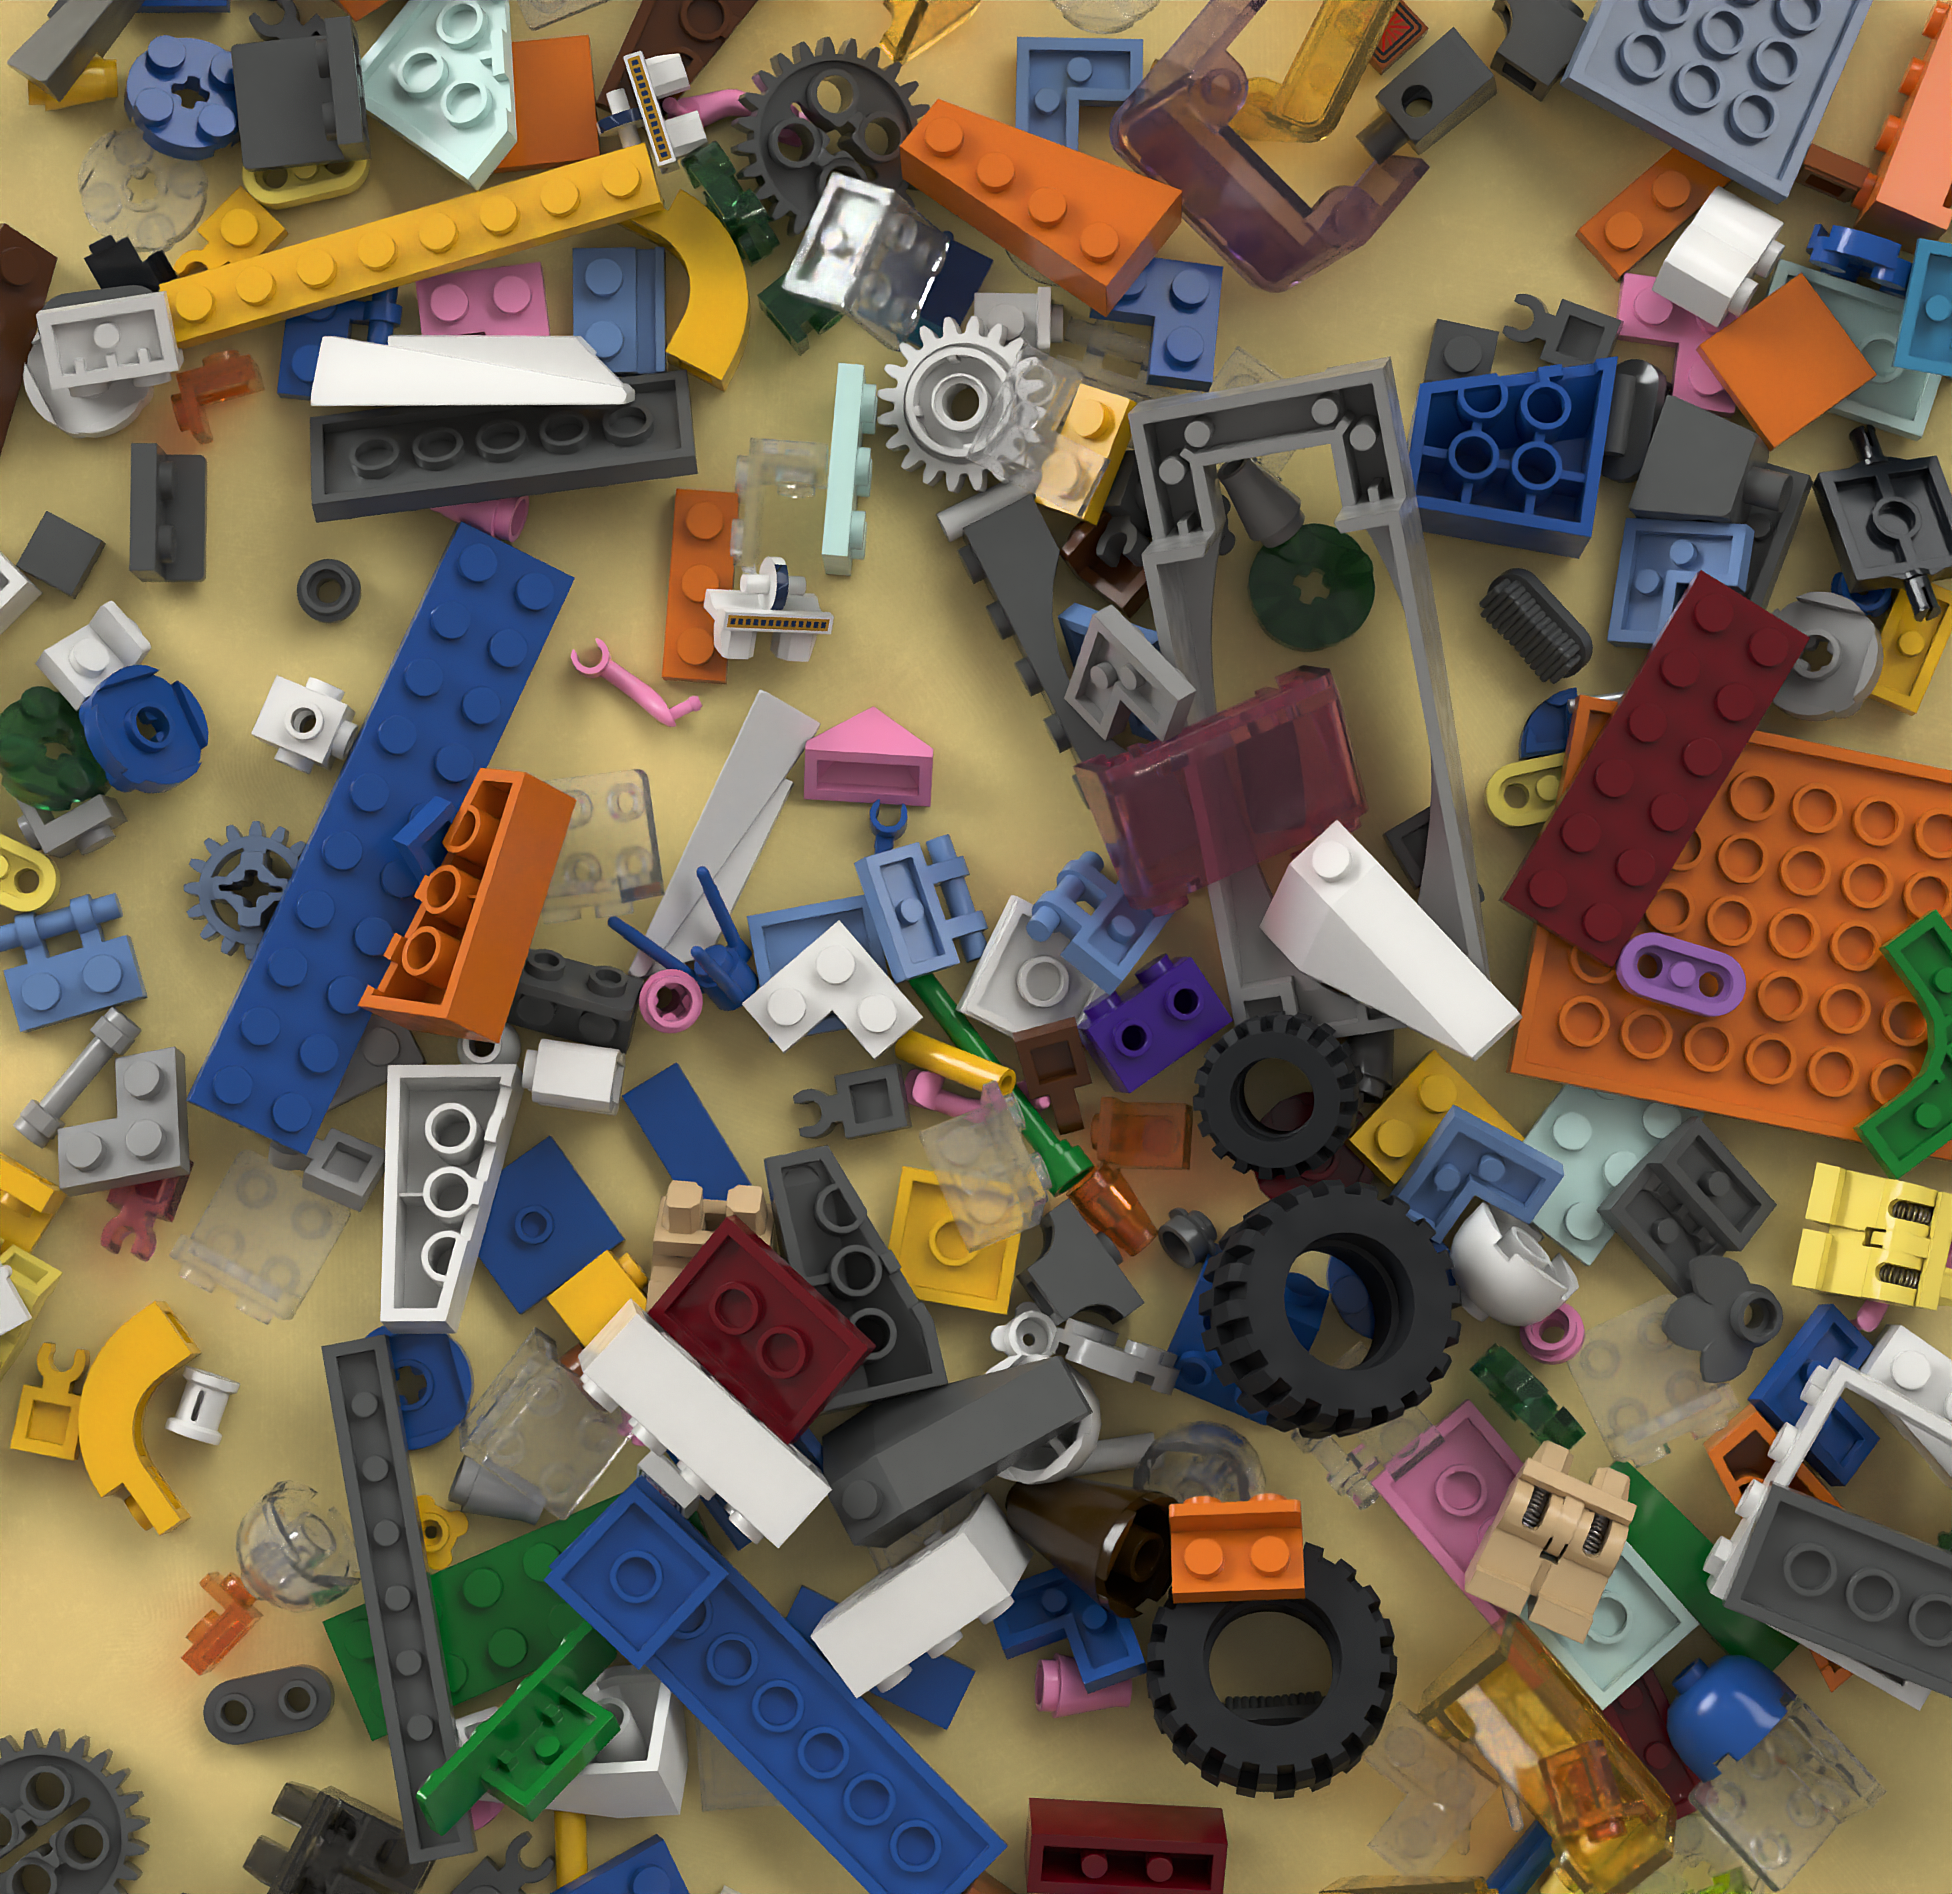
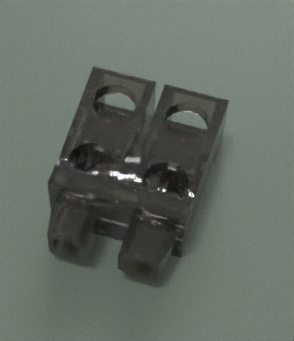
M289 1781L280 1792L271 1814L300 1828L291 1848L289 1849L267 1836L261 1835L253 1845L243 1868L261 1883L270 1887L267 1894H419L437 1860L410 1865L403 1822L382 1813L365 1802L348 1796L345 1792L331 1785L318 1790L312 1786Z

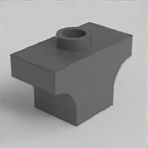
M1495 0L1492 10L1498 14L1504 24L1505 39L1497 49L1490 68L1542 102L1552 86L1563 77L1587 24L1582 19L1584 13L1571 0Z
M1069 1198L1037 1221L1042 1229L1044 1240L1041 1254L1030 1267L1017 1275L1016 1278L1040 1311L1049 1316L1056 1327L1065 1322L1068 1317L1070 1318L1079 1312L1100 1314L1113 1325L1145 1303L1118 1265L1123 1262V1259L1115 1244L1102 1231L1095 1234Z

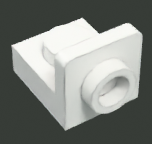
M1038 287V293H974V316L983 320L984 337L988 335L996 323H1000L1008 328L1005 346L1019 337L1029 343V347L1021 361L1033 358L1049 361L1050 343L1063 342V304H1051V287Z
M109 601L100 606L88 625L45 649L35 664L71 706L78 711L82 703L90 698L96 686L111 674L127 666L140 665L151 649V645L142 635L138 625L128 618L113 601Z

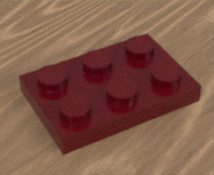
M736 1215L727 1216L647 1313L786 1445L798 1441L876 1347L867 1336Z

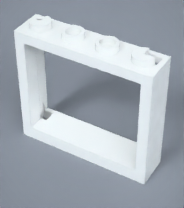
M1834 1357L1828 1369L1820 1365L1817 1366L1801 1393L1800 1400L1806 1402L1807 1406L1795 1426L1786 1422L1779 1430L1768 1451L1767 1456L1775 1460L1766 1478L1763 1483L1753 1479L1736 1507L1735 1513L1743 1518L1730 1540L1720 1536L1704 1563L1703 1570L1710 1574L1706 1581L1709 1592L1723 1600L1770 1481L1786 1487L1790 1485L1845 1387L1951 1447L1952 1422ZM1770 1626L1919 1711L1932 1691Z

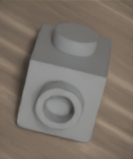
M26 793L16 799L24 814L17 821L30 846L37 851L43 849L45 854L63 858L78 849L81 855H85L104 847L116 837L112 830L128 821L117 800L102 794L93 797L56 819L42 796Z

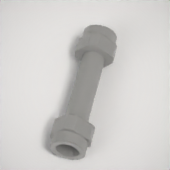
M112 1006L90 1029L95 1037L39 1103L32 1099L13 1124L22 1135L38 1147L43 1149L51 1139H54L58 1134L57 1129L63 1128L65 1125L60 1120L62 1115L116 1052L123 1056L135 1042L134 1039L142 1031L132 1020Z

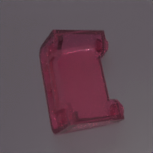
M1308 665L1299 666L1275 677L1279 690L1278 688L1266 686L1254 691L1256 696L1184 727L1180 734L1167 741L1157 739L1148 744L1136 743L1127 747L1128 752L1118 754L1109 759H1106L1105 754H1099L1073 766L1131 908L1136 910L1151 909L1154 917L1172 913L1189 904L1187 894L1321 835L1336 820L1349 833L1362 826L1359 817L1369 810L1341 696L1330 669Z

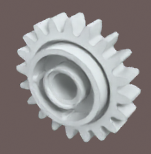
M971 316L967 323L966 331L963 334L959 324L951 317H945L944 334L941 338L928 327H920L923 348L918 350L902 342L899 348L908 361L907 365L900 367L886 364L884 368L891 377L897 380V387L877 391L878 397L894 404L893 411L886 412L877 418L878 423L887 427H898L899 429L887 441V448L892 451H900L909 447V452L905 456L901 467L912 472L926 463L923 472V483L933 487L941 480L943 474L946 473L948 491L953 493H960L966 476H969L970 483L976 491L980 493L986 492L987 474L990 471L999 481L1005 484L1011 482L1007 463L1013 460L1029 468L1032 463L1029 456L1023 450L1024 444L1028 442L1034 445H1045L1046 439L1033 429V425L1037 421L1045 422L1052 420L1054 416L1048 410L1036 406L1038 399L1044 398L1053 392V387L1046 383L1032 382V378L1045 367L1043 361L1033 358L1021 362L1029 347V343L1019 337L1005 346L1008 328L1000 323H996L988 335L984 337L983 320L977 316ZM973 388L979 397L978 410L971 419L958 422L952 414L953 399L960 391Z

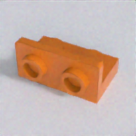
M1266 1493L1253 1496L1249 1501L1221 1502L1218 1498L1211 1496H1196L1185 1500L1183 1504L1169 1505L1173 1603L1305 1598L1303 1527L1300 1500L1287 1499L1279 1494Z

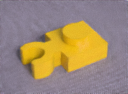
M240 185L196 229L208 244L202 250H190L182 254L177 259L173 270L182 278L189 275L190 271L196 267H204L210 270L273 251L289 234Z
M44 1342L37 1354V1367L44 1377L42 1387L29 1384L23 1385L10 1448L67 1460H78L80 1452L78 1413L81 1395L73 1393L75 1382L80 1380L88 1371L90 1353L86 1349H76L72 1367L64 1372L59 1370L53 1361L56 1344Z

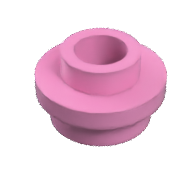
M1566 1303L1542 1321L1525 1327L1520 1326V1339L1527 1354L1534 1360L1548 1365L1561 1364L1572 1359L1580 1351L1585 1338V1329L1580 1315L1573 1307ZM1549 1327H1560L1565 1331L1563 1338L1556 1343H1547L1541 1339L1543 1332Z

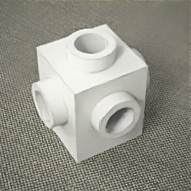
M276 675L251 734L259 741L278 749L274 758L276 761L310 774L314 764L331 770L336 758L345 760L354 744L359 726L352 723L355 712L347 704L341 702L345 693L341 689L309 677L304 687ZM316 718L315 727L311 731L303 733L305 723L310 719Z

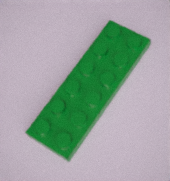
M622 1493L430 1575L453 1706L536 1671L559 1648L562 1640L585 1621L544 1579L552 1571L549 1565ZM697 1509L688 1520L711 1542ZM364 1603L329 1618L322 1623L370 1738L374 1741L388 1734L366 1605Z

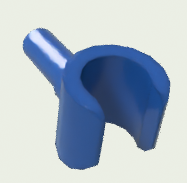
M880 799L873 803L870 809V829L876 836L874 854L893 849L894 840L899 839L905 833L908 818L905 804L902 803L900 821L894 826H884L877 820Z

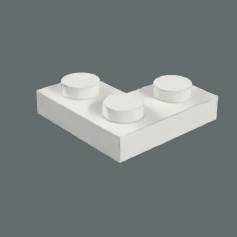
M840 920L742 1003L784 1054L832 1012L874 1060L923 1019V1016Z

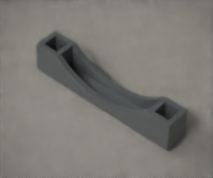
M1030 494L964 527L963 540L966 546L957 550L961 562L973 584L984 579L995 601L986 606L989 617L1002 640L1013 636L1023 656V659L1014 663L1017 672L1031 697L1041 692L1052 713V715L1043 719L1045 727L1058 752L1062 753L1070 749L1081 771L1072 775L1073 782L1087 809L1090 810L1099 806L1110 827L1100 832L1116 866L1118 867L1127 862L1133 875L1197 844L1198 838L1192 809L1176 778L1146 765L1116 744L1112 738L1105 741L1064 699L1070 681L1058 652L1052 618L1053 585L1060 550L1032 495Z

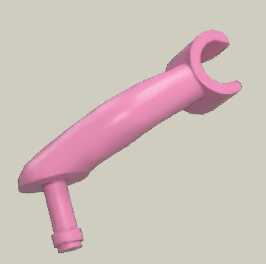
M726 89L692 97H683L678 101L673 97H668L662 103L663 110L668 113L667 120L698 110L703 128L729 116L746 117L751 115V111L738 101L740 95L746 92L738 89ZM791 104V111L797 117L804 118L807 121H809L802 112H799L798 109ZM790 129L781 130L778 142L794 147L802 145L801 139L794 131Z
M911 1069L907 1074L904 1085L907 1101L911 1105L941 1112L978 1127H987L1012 1121L995 1097L991 1096L984 1099L966 1098L943 1090L945 1077L929 1071ZM1025 1080L1017 1083L1038 1113L1049 1107L1051 1103L1049 1095L1030 1100Z

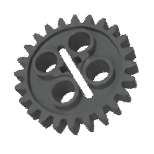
M824 37L817 41L814 56L809 46L804 41L792 46L794 64L782 53L770 58V62L776 77L763 70L754 73L751 78L756 87L761 91V94L746 92L740 95L738 99L746 109L751 111V115L733 120L731 126L740 132L746 133L747 141L730 149L732 154L748 156L750 165L740 170L736 177L738 180L756 179L759 186L751 193L748 201L754 203L768 198L772 205L767 212L765 220L770 223L784 215L790 217L787 225V235L790 237L799 235L807 225L810 226V240L813 245L824 243L830 229L837 246L850 243L852 227L862 241L874 238L875 228L873 220L880 227L887 230L897 225L891 207L904 213L913 210L915 207L912 199L905 191L906 189L919 190L902 179L899 146L918 124L917 119L925 115L930 106L928 104L911 105L908 98L919 86L918 82L913 81L899 86L895 79L900 72L902 64L897 61L883 69L879 68L880 48L876 46L869 49L861 58H858L856 39L850 38L844 41L839 48L838 54H836L831 38ZM821 81H828L839 90L841 106L837 113H831L820 105L817 98V88ZM797 103L809 121L797 117L791 111V104ZM869 123H876L881 126L887 134L888 148L884 155L872 152L866 144L865 130ZM782 129L794 131L801 139L803 147L798 161H790L780 152L778 136ZM837 130L841 135L837 142V146L841 151L830 154L826 150L830 141L826 133ZM858 163L869 166L875 172L876 178L874 181H870L867 178L866 173ZM831 170L843 174L848 180L850 191L845 203L836 202L827 193L826 178Z
M37 1728L26 1731L23 1749L20 1748L17 1741L11 1735L0 1739V1753L2 1757L0 1758V1814H3L12 1826L10 1841L7 1845H0V1859L35 1835L38 1830L37 1826H43L56 1819L81 1798H87L90 1801V1807L50 1837V1845L46 1843L21 1858L7 1871L0 1872V1894H30L23 1886L22 1874L24 1868L32 1864L38 1865L47 1871L51 1883L48 1894H128L119 1883V1880H137L143 1873L135 1864L129 1861L130 1856L144 1854L150 1848L149 1844L133 1838V1831L148 1825L150 1818L141 1815H131L130 1806L142 1799L144 1794L143 1791L124 1793L120 1787L132 1772L129 1768L119 1770L114 1774H111L106 1769L113 1754L111 1749L103 1751L94 1758L88 1756L90 1737L87 1735L79 1738L72 1748H66L65 1730L60 1728L53 1731L47 1745H43ZM49 1772L61 1779L64 1785V1797L59 1806H50L39 1799L36 1793V1782L41 1773ZM79 1825H89L100 1832L103 1839V1849L97 1858L83 1856L77 1850L74 1844V1834Z

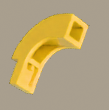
M679 189L669 210L663 209L615 224L660 247H664L685 269L690 280L689 302L686 312L665 353L669 364L680 370L687 369L688 374L725 392L742 359L749 335L751 306L747 280L737 247L723 224L699 200Z
M166 1301L152 1302L124 1323L108 1339L88 1372L80 1398L78 1413V1435L82 1457L89 1477L100 1497L114 1495L123 1487H126L131 1495L124 1501L134 1519L145 1531L154 1527L159 1535L172 1532L190 1519L191 1516L158 1471L147 1452L143 1435L144 1416L153 1393L161 1383L202 1353Z

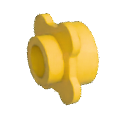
M427 1494L417 1496L428 1566L434 1570H442L452 1563L453 1555L451 1550L457 1543L458 1537L467 1533L469 1521L465 1513L460 1512V1510L450 1512L448 1509L436 1505L432 1496ZM428 1526H434L437 1529L435 1538H428L426 1536L425 1530Z

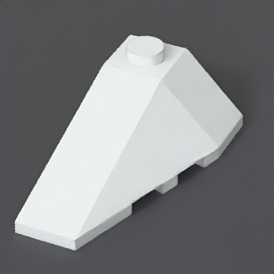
M645 1664L640 1670L634 1665H620L605 1669L597 1677L596 1681L582 1694L613 1713L621 1730L545 1809L613 1818L680 1815L689 1762L683 1703ZM494 1706L455 1719L460 1748L470 1739L475 1728L482 1722L487 1721L499 1709L498 1707ZM487 1792L479 1799L480 1801L502 1803Z

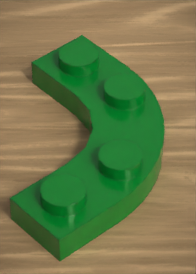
M1936 909L1928 911L1878 948L1917 1001L1927 1023L1928 1050L1917 1076L1902 1092L1853 1127L1888 1178L1894 1180L1899 1179L1952 1139V930Z

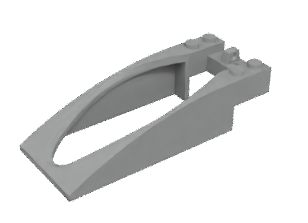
M1391 356L1329 367L1320 373L1203 394L1202 391L1138 402L1128 413V419L1152 535V542L1141 556L1160 652L1173 667L1179 669L1185 675L1188 682L1197 690L1183 730L1177 737L1235 1027L1256 1015L1260 1017L1272 1011H1285V1015L1294 1016L1299 1012L1312 1016L1311 1022L1319 1026L1323 1023L1328 1024L1336 1030L1333 1034L1335 1038L1407 1028L1406 1024L1374 1008L1370 1009L1353 1000L1351 996L1341 994L1331 986L1323 982L1319 983L1302 974L1259 928L1273 899V895L1252 848L1231 784L1216 710L1212 661L1214 586L1222 535L1226 522L1216 464L1331 444L1342 502V509L1334 520V524L1340 534L1366 529L1371 536L1390 574L1405 612L1431 751V802L1426 856L1417 904L1491 982L1450 689Z

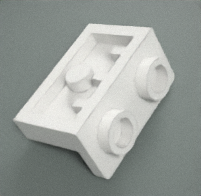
M166 291L40 310L36 314L51 390L69 388L71 397L99 394L109 390L107 382L132 378L134 387L163 384L172 380L170 372L179 371L184 362L182 348L177 347Z

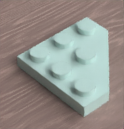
M409 0L361 59L366 112L370 117L478 191L517 143L509 0Z

